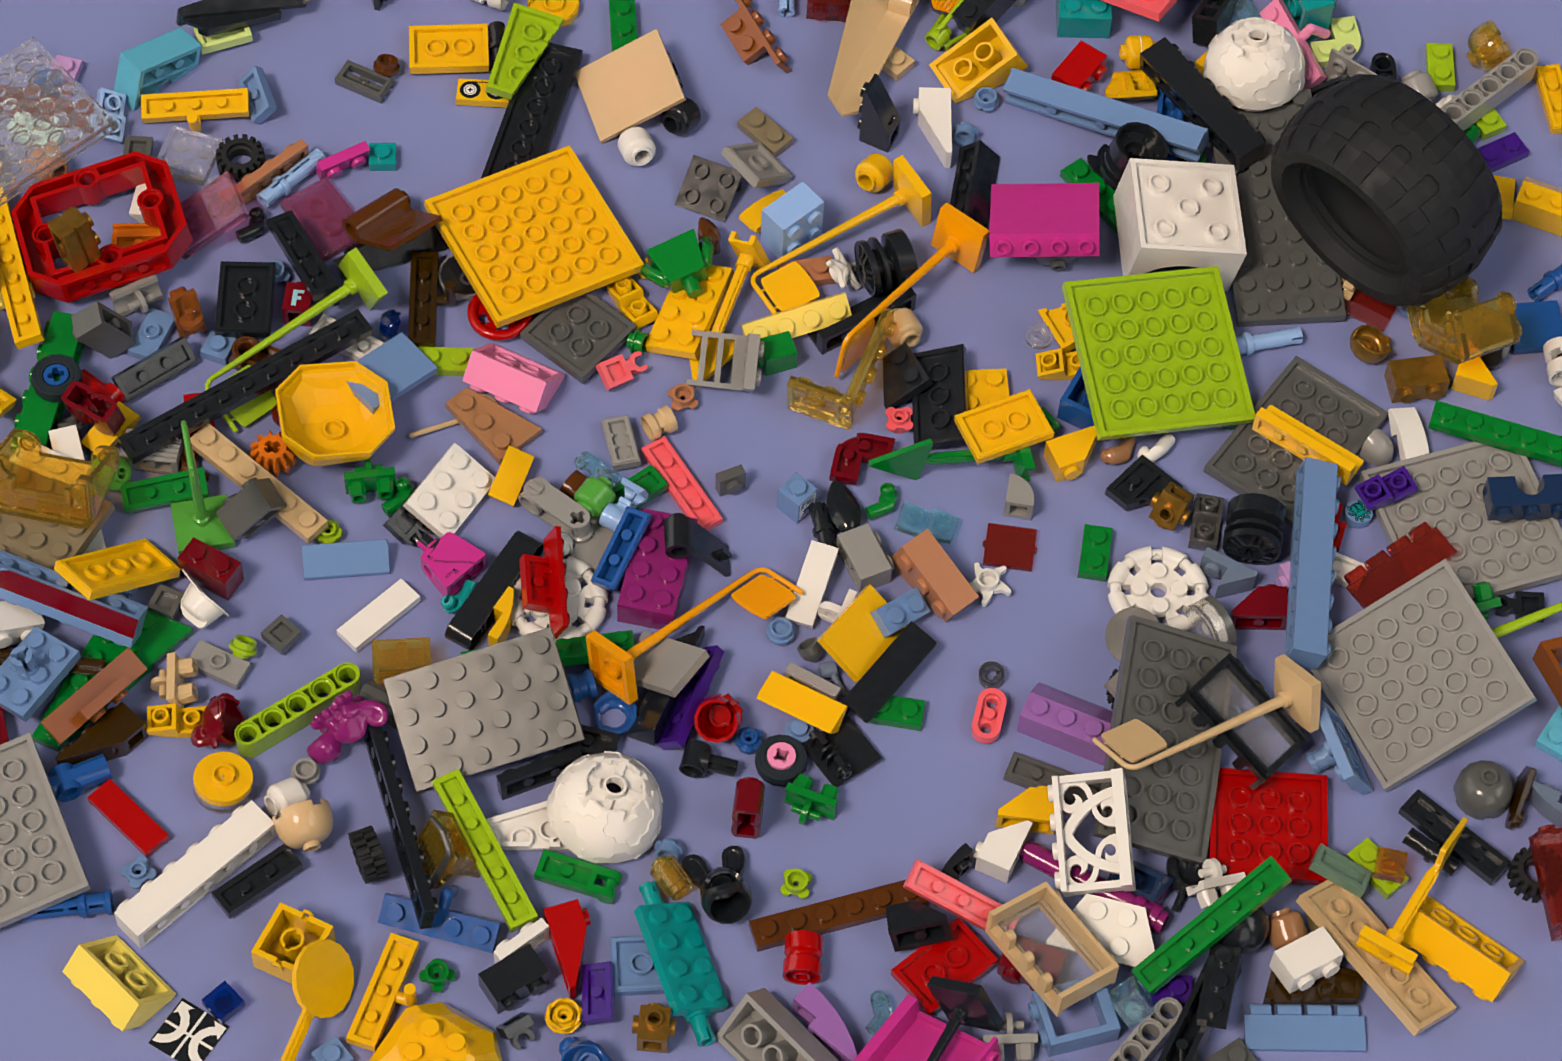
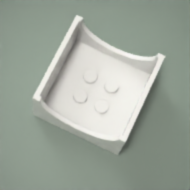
M1130 158L1113 195L1123 276L1144 274L1156 269L1173 266L1196 268L1218 266L1224 291H1228L1247 255L1234 165Z

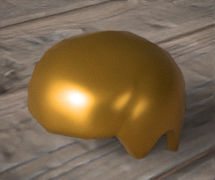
M1373 325L1359 326L1352 332L1350 337V348L1354 356L1364 363L1376 364L1381 362L1393 349L1390 347L1391 338L1384 336L1382 331Z

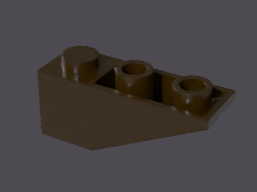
M121 702L116 707L109 708L102 719L95 725L87 727L75 742L64 746L56 757L57 765L61 763H72L74 765L100 754L104 755L106 761L127 756L149 737L146 723Z

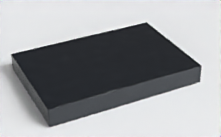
M221 261L215 335L267 338L271 335L276 262Z

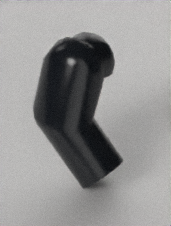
M261 207L252 208L249 211L251 218L248 226L235 231L237 239L241 244L263 233L267 216Z

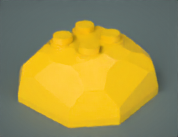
M357 361L299 365L275 390L282 440L302 461L309 465L326 466L369 459L395 431L388 382ZM346 381L363 384L378 394L380 405L374 414L354 396Z
M437 1002L406 1008L369 1061H502L494 1030L444 1002Z

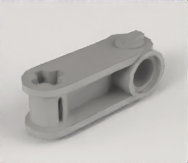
M538 476L526 482L523 492L518 496V499L529 513L539 517L553 528L561 526V533L568 534L575 543H585L593 537L594 530L590 523L591 517L587 509L552 486L543 477Z

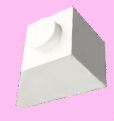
M1026 820L989 832L985 841H979L974 850L973 857L976 858L975 870L1008 883L1020 858V852L1030 837L1033 822Z

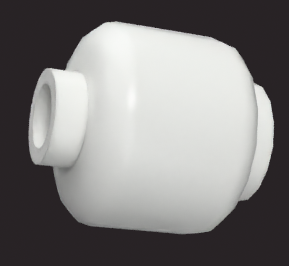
M631 127L625 130L618 139V149L625 162L631 166L637 167L649 163L656 153L654 141L649 132L644 128Z
M293 777L286 778L269 786L267 795L264 797V803L271 816L275 815L277 818H280V810L310 799V791L305 783H300L299 780Z

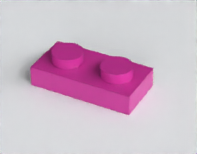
M366 141L318 161L315 172L319 179L322 180L327 177L328 179H333L349 167L355 169L364 165L367 162L366 160H368L370 152Z

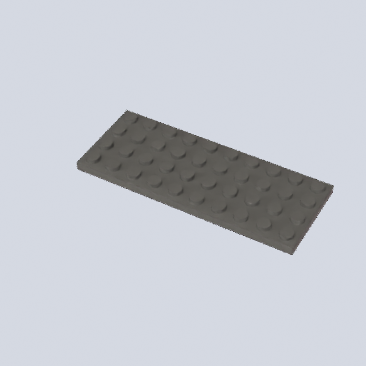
M1303 89L1289 102L1283 104V106L1267 109L1262 112H1249L1232 105L1238 113H1242L1247 118L1249 125L1255 131L1258 130L1262 133L1266 141L1265 154L1262 158L1240 173L1235 169L1247 252L1231 284L1237 327L1345 321L1346 319L1340 276L1312 250L1293 226L1277 198L1271 179L1273 146L1279 140L1290 119L1312 98L1311 89ZM1211 143L1214 164L1231 165Z

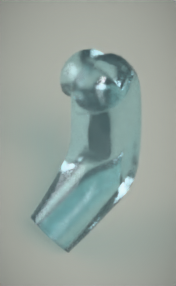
M588 451L582 452L574 460L576 468L581 471L586 469L591 477H605L613 486H617L621 482L619 473L607 468L595 455Z

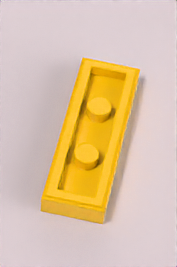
M1560 64L1537 66L1534 79L1550 133L1561 134L1562 70Z

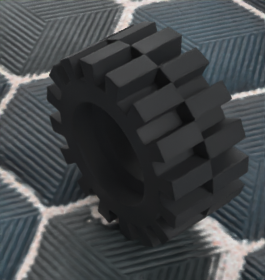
M238 134L233 135V140L227 137L225 138V144L220 142L219 149H216L218 172L220 176L222 175L223 180L227 181L229 179L230 184L235 185L236 181L240 182L245 175L253 173L262 167L265 162L264 148L261 142H256V138L253 136L248 140L247 134H242V138H238ZM239 155L251 158L250 161L244 164H234L231 162V159Z
M372 825L348 833L350 846L365 884L389 876L383 850Z
M1530 845L1528 850L1524 847L1519 853L1515 854L1508 869L1507 879H1511L1509 882L1510 888L1516 887L1514 893L1517 896L1520 893L1524 894L1523 900L1527 901L1529 897H1532V903H1537L1539 898H1541L1542 902H1545L1549 897L1553 898L1556 892H1558L1562 883V864H1559L1561 861L1559 855L1555 858L1552 857L1554 854L1552 849H1549L1548 853L1544 852L1545 846L1540 845L1539 849L1536 850L1535 845ZM1528 866L1540 867L1546 872L1547 879L1543 882H1535L1527 877L1525 869Z

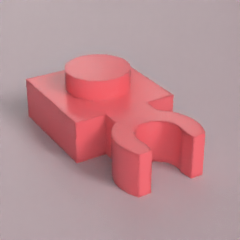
M640 351L631 354L627 361L620 354L595 366L607 391L631 382L634 379L632 374H641L648 368L647 364L641 367L635 364V359L642 355Z

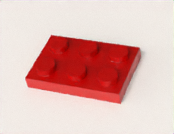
M959 917L949 924L953 940L922 946L891 969V976L910 996L918 999L919 1006L930 1016H933L941 1009L927 987L932 976L974 983L998 964V958Z

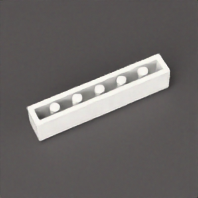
M252 800L245 806L241 805L236 808L227 821L214 826L205 839L200 843L196 842L191 845L183 857L177 862L169 863L161 875L155 880L147 881L141 887L138 894L131 899L124 900L118 906L114 914L119 928L142 949L277 837L273 820Z

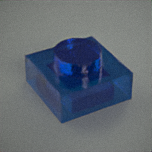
M223 981L202 999L203 1006L222 1025L246 1006L245 1001L226 981Z

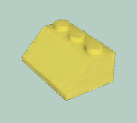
M118 935L79 944L62 971L71 980V983L80 989L91 1000V1003L100 1009L111 1020V1023L122 1032L142 1026L176 995Z

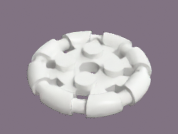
M1151 546L1129 552L1124 556L1125 559L1122 562H1117L1108 578L1107 587L1110 589L1108 594L1109 603L1115 614L1130 607L1143 608L1151 612L1155 617H1165L1164 623L1161 624L1184 631L1191 629L1195 621H1200L1201 615L1200 609L1197 610V602L1209 596L1206 593L1209 585L1200 566L1197 563H1191L1188 560V555L1169 547L1162 546L1161 549H1151ZM1151 560H1161V563L1157 562L1151 565ZM1131 568L1137 572L1135 576L1130 573L1129 570ZM1179 568L1186 572L1182 577L1176 572ZM1159 588L1163 590L1166 595L1163 597H1155L1151 594L1150 591L1152 589ZM1121 590H1130V595L1124 594ZM1187 591H1195V594L1187 595ZM1181 610H1183L1186 614L1183 615V614H1178V613H1179Z
M568 556V559H563V563L566 564L565 588L568 589L566 602L567 612L570 614V623L568 628L557 639L586 636L593 630L596 631L607 612L605 609V604L608 603L607 590L593 585L590 581L594 574L593 568L577 558ZM519 574L517 581L512 584L514 589V605L511 624L514 627L517 626L520 630V635L523 636L548 628L550 623L549 613L523 609L522 601L519 599L522 597L521 577ZM585 580L588 585L581 588L580 583ZM585 603L593 604V606L585 608ZM533 616L536 620L528 622L527 619ZM578 619L581 625L578 627L572 626V623Z

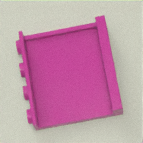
M1099 183L991 184L990 257L1099 256Z
M907 995L853 1061H927L947 1024L920 1011L918 999ZM957 1030L939 1061H1000L1001 1053L998 1038L993 1037L987 1044L963 1031Z

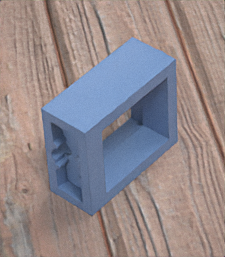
M1084 979L1055 985L1054 987L1060 993ZM1106 986L1090 995L1100 1026L1057 1037L1045 1005L1046 1003L1033 991L1031 1003H1028V1011L1031 1020L1037 1021L1039 1030H1037L1038 1042L1041 1048H1046L1048 1057L1118 1040L1121 1027Z

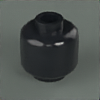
M685 97L686 100L662 112L663 126L668 132L677 136L687 134L701 120V112L698 105Z

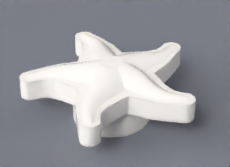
M838 247L834 248L832 252L835 259H830L826 262L831 277L842 289L848 283L858 290L862 285L854 275L857 267L856 262L850 263L846 261Z
M978 562L974 563L976 579L969 584L975 592L981 594L983 598L981 604L983 607L988 605L993 594L1003 593L1006 596L1011 595V589L1000 581L1001 576L1006 573V566L995 569H982Z

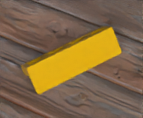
M1269 405L1267 409L1261 407L1255 415L1252 430L1302 460L1305 457L1338 464L1337 476H1340V483L1345 486L1348 485L1363 465V459L1273 405Z

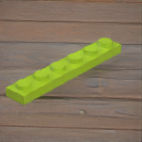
M459 768L432 780L435 792L510 932L521 929L529 922L537 921L538 915Z

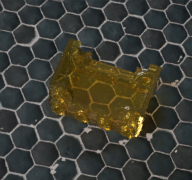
M1467 277L1458 286L1432 299L1425 305L1406 306L1412 334L1418 346L1455 364H1462L1519 343L1520 336H1522V327L1517 321L1515 313L1517 309L1515 298L1511 293L1502 291L1497 293L1496 298L1479 303L1477 296L1479 294L1478 284L1474 279Z

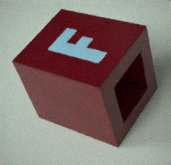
M302 282L286 283L282 305L284 324L289 323L315 305L316 301L313 302ZM312 319L308 320L301 326L311 327Z

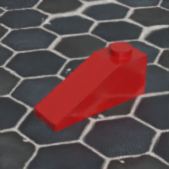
M578 899L544 908V921L549 925L550 941L570 999H576L587 941V926L591 925L587 908L581 909Z

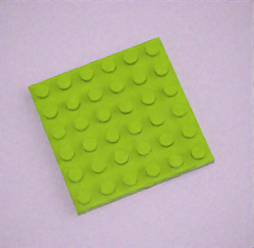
M1218 266L1067 281L1062 284L1063 296L1098 441L1254 422L1255 412Z

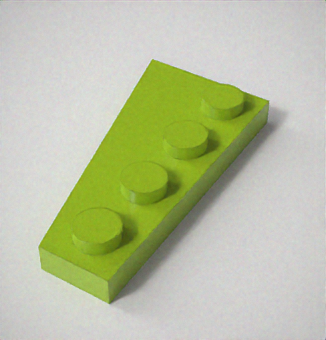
M513 3L485 92L511 100L562 26L564 18Z

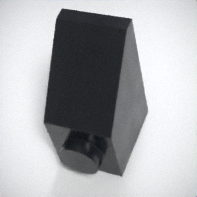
M916 900L885 906L888 933L895 952L953 940V934L946 914Z

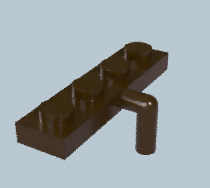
M411 252L408 338L417 347H436L437 305L451 306L456 303L455 282L452 280L444 283L445 295H438L439 252Z

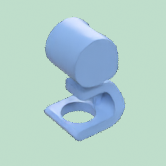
M624 477L621 483L624 485L625 497L621 496L617 504L609 503L603 510L599 520L600 525L612 532L615 531L626 507L635 509L637 506L645 503L649 495L645 489Z

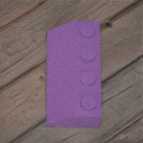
M1038 683L1030 692L1019 717L1017 732L1104 766L1106 753L1093 743L1092 739L1096 737L1104 743L1101 735L1110 730L1113 711Z

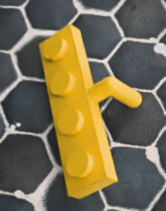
M248 88L141 95V119L143 123L188 121L190 131L194 135L200 134L201 120L250 117Z
M390 933L346 1036L347 1043L375 1052L395 1004L399 1003L408 1007L417 1004V993L414 984H406L404 992H401V989L419 949L418 941Z

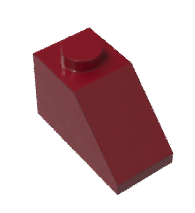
M1267 584L1265 586H1258L1231 612L1230 618L1235 630H1285L1288 606L1287 586Z

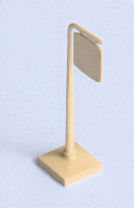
M1283 654L1275 658L1274 698L1140 763L1129 764L1122 758L1134 763L1167 748V743L1155 730L1138 719H1133L1102 733L1101 738L1104 743L1096 737L1092 741L1125 769L1138 770L1280 707H1283L1284 712L1309 733L1318 730L1320 726L1321 682Z

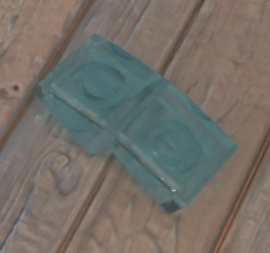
M904 502L894 529L916 537L928 528L938 542L950 544L959 518L936 508L929 512Z

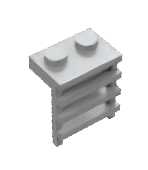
M692 329V336H700L702 338L697 380L686 379L687 385L749 393L755 390V385L760 386L761 369H757L758 358H763L764 342L760 341V334L749 333L747 336ZM708 337L718 338L713 382L703 381ZM724 339L734 340L730 384L720 383Z

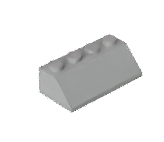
M766 988L746 993L715 1036L738 1061H839Z

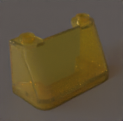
M14 428L0 444V513L79 529L90 527L100 512L119 466V448L100 445L92 452L91 462L42 453L41 442L34 433Z

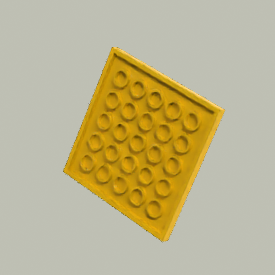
M570 145L424 200V207L428 213L441 215L443 221L436 224V227L497 328L641 272V268L644 266L640 256Z

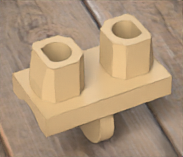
M175 652L167 653V670H160L159 676L151 679V689L159 692L160 699H166L167 702L172 704L176 703L178 708H185V704L198 701L197 686L194 682L185 683V678L198 675L197 662L194 658L180 659Z

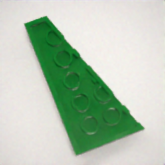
M147 610L141 635L130 648L147 667V670L125 689L129 691L153 670L152 667L164 656L167 657V653H172L176 645L183 639L187 640L193 635V628ZM92 635L81 656L104 659L108 665L128 647L119 646L113 641ZM69 673L41 721L94 676ZM111 700V701H110L107 705H105L103 708H104L105 710H107V706H108L110 703H112L113 701ZM89 719L60 745L41 723L35 729L32 737L34 742L60 752L64 746L68 745L85 730V725L91 720Z

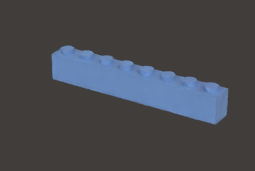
M1305 457L1296 471L1284 654L1299 666L1317 670L1323 660L1328 659L1331 650V644L1327 643V639L1332 628V619H1329V611L1332 608L1334 596L1330 594V588L1335 578V571L1332 570V563L1336 556V547L1333 546V539L1338 530V524L1334 523L1339 508L1336 492L1339 489L1341 478L1337 476L1338 464Z

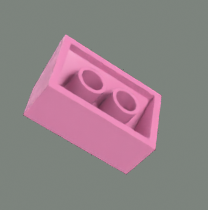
M490 343L472 350L462 381L470 384V388L483 393L487 391L494 394V398L500 402H512L519 405L521 411L534 414L546 409L562 383L565 374L497 344Z

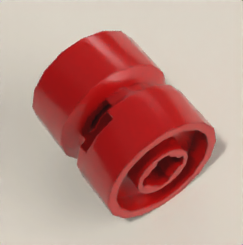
M798 930L785 935L784 954L786 957L783 963V978L785 981L797 985H807L809 982L815 984L821 980L822 964L820 963V958L823 955L824 938L820 934L812 931Z

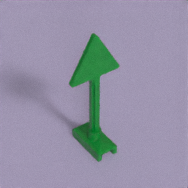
M927 439L869 460V465L878 470L918 480L923 467L927 464L939 465L976 461L970 450L934 452L929 454L933 441L932 439ZM1030 446L992 459L1001 460L1002 462L1012 461L1015 474L1027 482L1030 481L1028 471L1035 470L1036 468Z

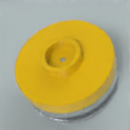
M216 752L204 757L197 764L193 775L194 796L197 802L206 810L218 814L232 813L239 806H245L253 793V772L249 763L243 757L232 752Z

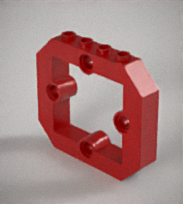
M137 151L31 184L11 211L27 273L35 292L66 303L171 270L193 241L168 162ZM144 183L146 184L147 189L138 195L137 204L144 222L149 226H159L161 236L122 249L115 244L105 245L100 248L101 257L93 263H88V266L78 273L74 272L69 266L57 268L55 259L61 256L48 227V222L44 223L43 217L67 210L71 206L76 207L82 204L94 205L101 202L107 196L135 188Z

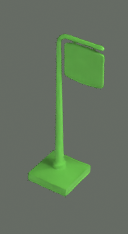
M182 420L181 428L193 500L170 504L179 555L182 553L193 537L217 550L236 548L235 540L231 538L216 513L224 506L223 501L227 498V494L203 498L187 422Z

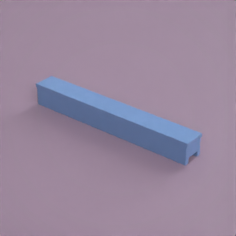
M1011 68L1010 75L1002 89L1003 92L1007 93L1005 103L1111 137H1114L1119 128L1126 123L1140 122L1148 124L1158 130L1164 137L1168 145V155L1187 161L1199 163L1206 145L1208 146L1209 144L1207 128L1015 68Z

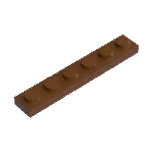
M906 880L753 919L749 921V928L756 950L759 952L785 945V935L792 931L806 930L823 935L887 918L885 906L912 900L928 906L929 901L903 888Z

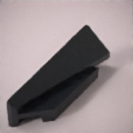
M201 0L178 8L176 23L178 26L187 24L198 28L199 34L208 37L281 20L282 12L280 10L306 7V0Z
M436 225L419 234L417 239L410 243H404L393 251L356 243L343 251L344 255L333 261L340 277L343 280H347L338 265L345 255L354 248L359 250L371 269L376 271L411 260V252H438L449 247Z
M701 625L695 632L674 640L700 648L705 637V626ZM648 689L638 711V717L629 729L627 737L654 746L676 697L674 698Z

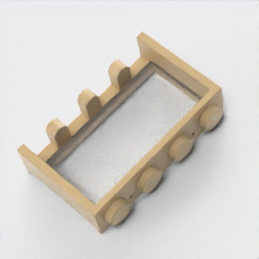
M1047 881L989 912L985 932L1056 1017L1069 1006L1103 987L1115 983L1119 970L1116 958L1103 948L1098 937L1084 926L1079 915L1066 905L1061 894L1057 890H1053Z

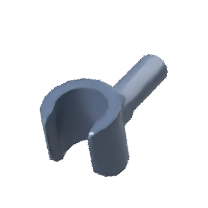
M833 661L820 663L818 668L820 677L823 679L831 678L832 683L841 688L840 695L844 698L848 693L839 680L836 664Z

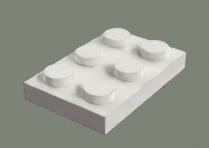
M454 443L404 503L403 507L441 538L447 532L455 533L491 488L495 477L460 446Z

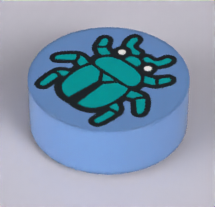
M1361 499L1350 501L1344 511L1346 523L1354 528L1366 527L1371 522L1373 510L1368 511Z

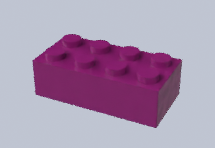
M642 508V511L651 514L652 518L626 569L617 604V621L660 630L677 619L692 556L683 559L668 557L665 554L663 521L671 514ZM691 518L693 521L698 523V519Z

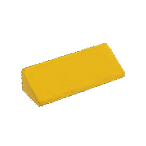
M774 670L768 676L756 698L830 734L839 731L848 708L847 705Z

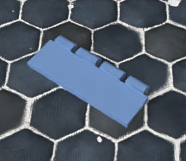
M1249 1004V1014H1244L1243 1016L1245 1045L1250 1051H1367L1364 1016H1358V1005H1336V1016H1331V1005L1306 1004V1015H1302L1301 1004H1276V1015H1271V1004Z

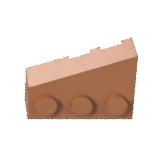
M928 528L903 545L891 557L894 570L912 588L917 586L925 602L945 623L979 597Z

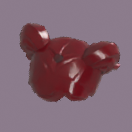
M222 693L211 698L203 712L202 723L194 727L191 732L190 740L192 744L198 748L213 747L214 749L218 748L219 743L224 745L235 744V729L240 723L245 721V716L238 707L240 701L229 693Z

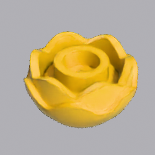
M570 998L556 999L547 1006L546 1024L555 1033L570 1034L576 1031L582 1023V1008Z

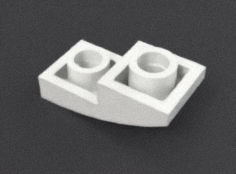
M1415 407L1388 409L1391 437L1397 436L1400 461L1428 454L1427 438Z

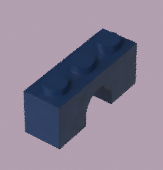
M1562 474L1543 475L1537 489L1538 494L1534 495L1522 492L1517 486L1515 476L1487 477L1482 491L1487 520L1507 522L1512 519H1525L1528 521L1539 518L1562 519Z

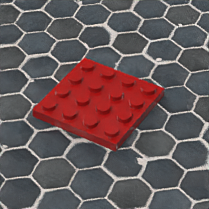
M1220 768L1209 838V859L1215 858L1221 865L1227 867V872L1223 876L1245 872L1247 876L1272 856L1291 878L1292 881L1290 883L1319 885L1326 881V878L1308 868L1318 846L1322 843L1328 847L1327 775L1274 772L1264 783L1252 790L1250 785L1257 777L1251 770L1242 769L1239 771L1232 768Z

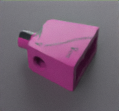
M447 532L439 540L426 533L417 543V546L424 551L420 556L421 568L442 596L458 594L462 590L465 580L473 581L487 569L486 553L452 532Z

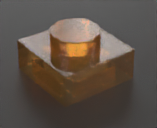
M1379 846L1376 853L1373 878L1402 884L1408 852Z

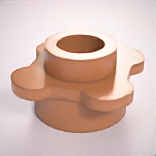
M679 384L669 389L668 396L672 399V410L680 412L682 409H695L698 406V400L694 397L695 388L693 386Z

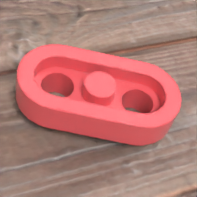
M987 688L978 696L971 733L976 741L983 744L993 743L1000 735L1007 699L1005 694L999 689ZM994 704L996 707L989 708L987 707V705ZM988 729L990 733H983L981 730Z

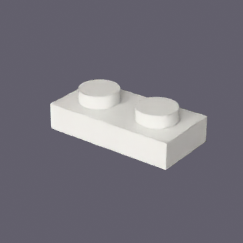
M540 918L535 923L529 922L523 926L519 934L511 940H503L494 951V964L528 944L533 949L542 945L550 939L549 925L543 918Z

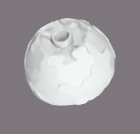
M1257 17L1237 20L1218 35L1216 34L1208 45L1209 48L1203 67V77L1209 78L1217 92L1221 96L1225 95L1230 100L1231 105L1249 112H1262L1267 109L1283 106V104L1289 102L1304 88L1306 63L1302 48L1289 30L1274 21Z
M604 751V753L588 754L573 761L556 778L554 788L547 800L546 811L550 828L553 829L561 842L578 856L577 858L595 864L636 860L656 842L662 827L663 798L654 776L641 762L619 752ZM615 783L620 786L622 791L619 793L610 792L606 785Z

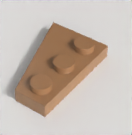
M468 387L445 403V408L499 465L509 445L521 450L542 434V428Z

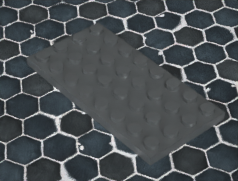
M1135 615L1127 618L1110 730L1133 719H1138L1155 730L1166 741L1167 748L1134 763L1122 758L1125 762L1129 764L1140 763L1212 728L1207 722L1201 727L1194 724L1193 718L1198 712L1188 701H1185L1179 707L1174 703L1229 653L1236 658L1237 646ZM1220 671L1199 693L1227 721L1232 681L1223 671ZM1216 736L1138 770L1125 769L1106 754L1103 771L1123 768L1126 774L1133 848L1168 858L1175 857L1179 860L1198 863L1200 866L1203 865L1207 858L1222 748L1218 749L1212 742ZM1112 782L1101 783L1100 791L1112 787ZM1101 805L1098 806L1097 809L1101 816L1107 818L1112 815L1113 810L1111 807H1106L1103 811ZM1096 819L1093 836L1104 839L1109 835L1116 834V828L1107 827Z

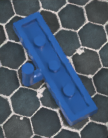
M450 885L441 891L438 902L439 912L434 917L432 928H419L411 899L390 893H385L378 919L380 924L490 953L495 951L502 924L497 921L449 909L452 898L458 894V888L455 885Z

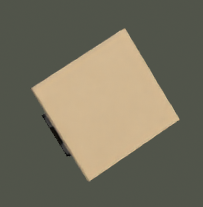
M658 29L577 70L576 79L602 144L622 134L625 130L635 127L686 100L682 90L683 84Z

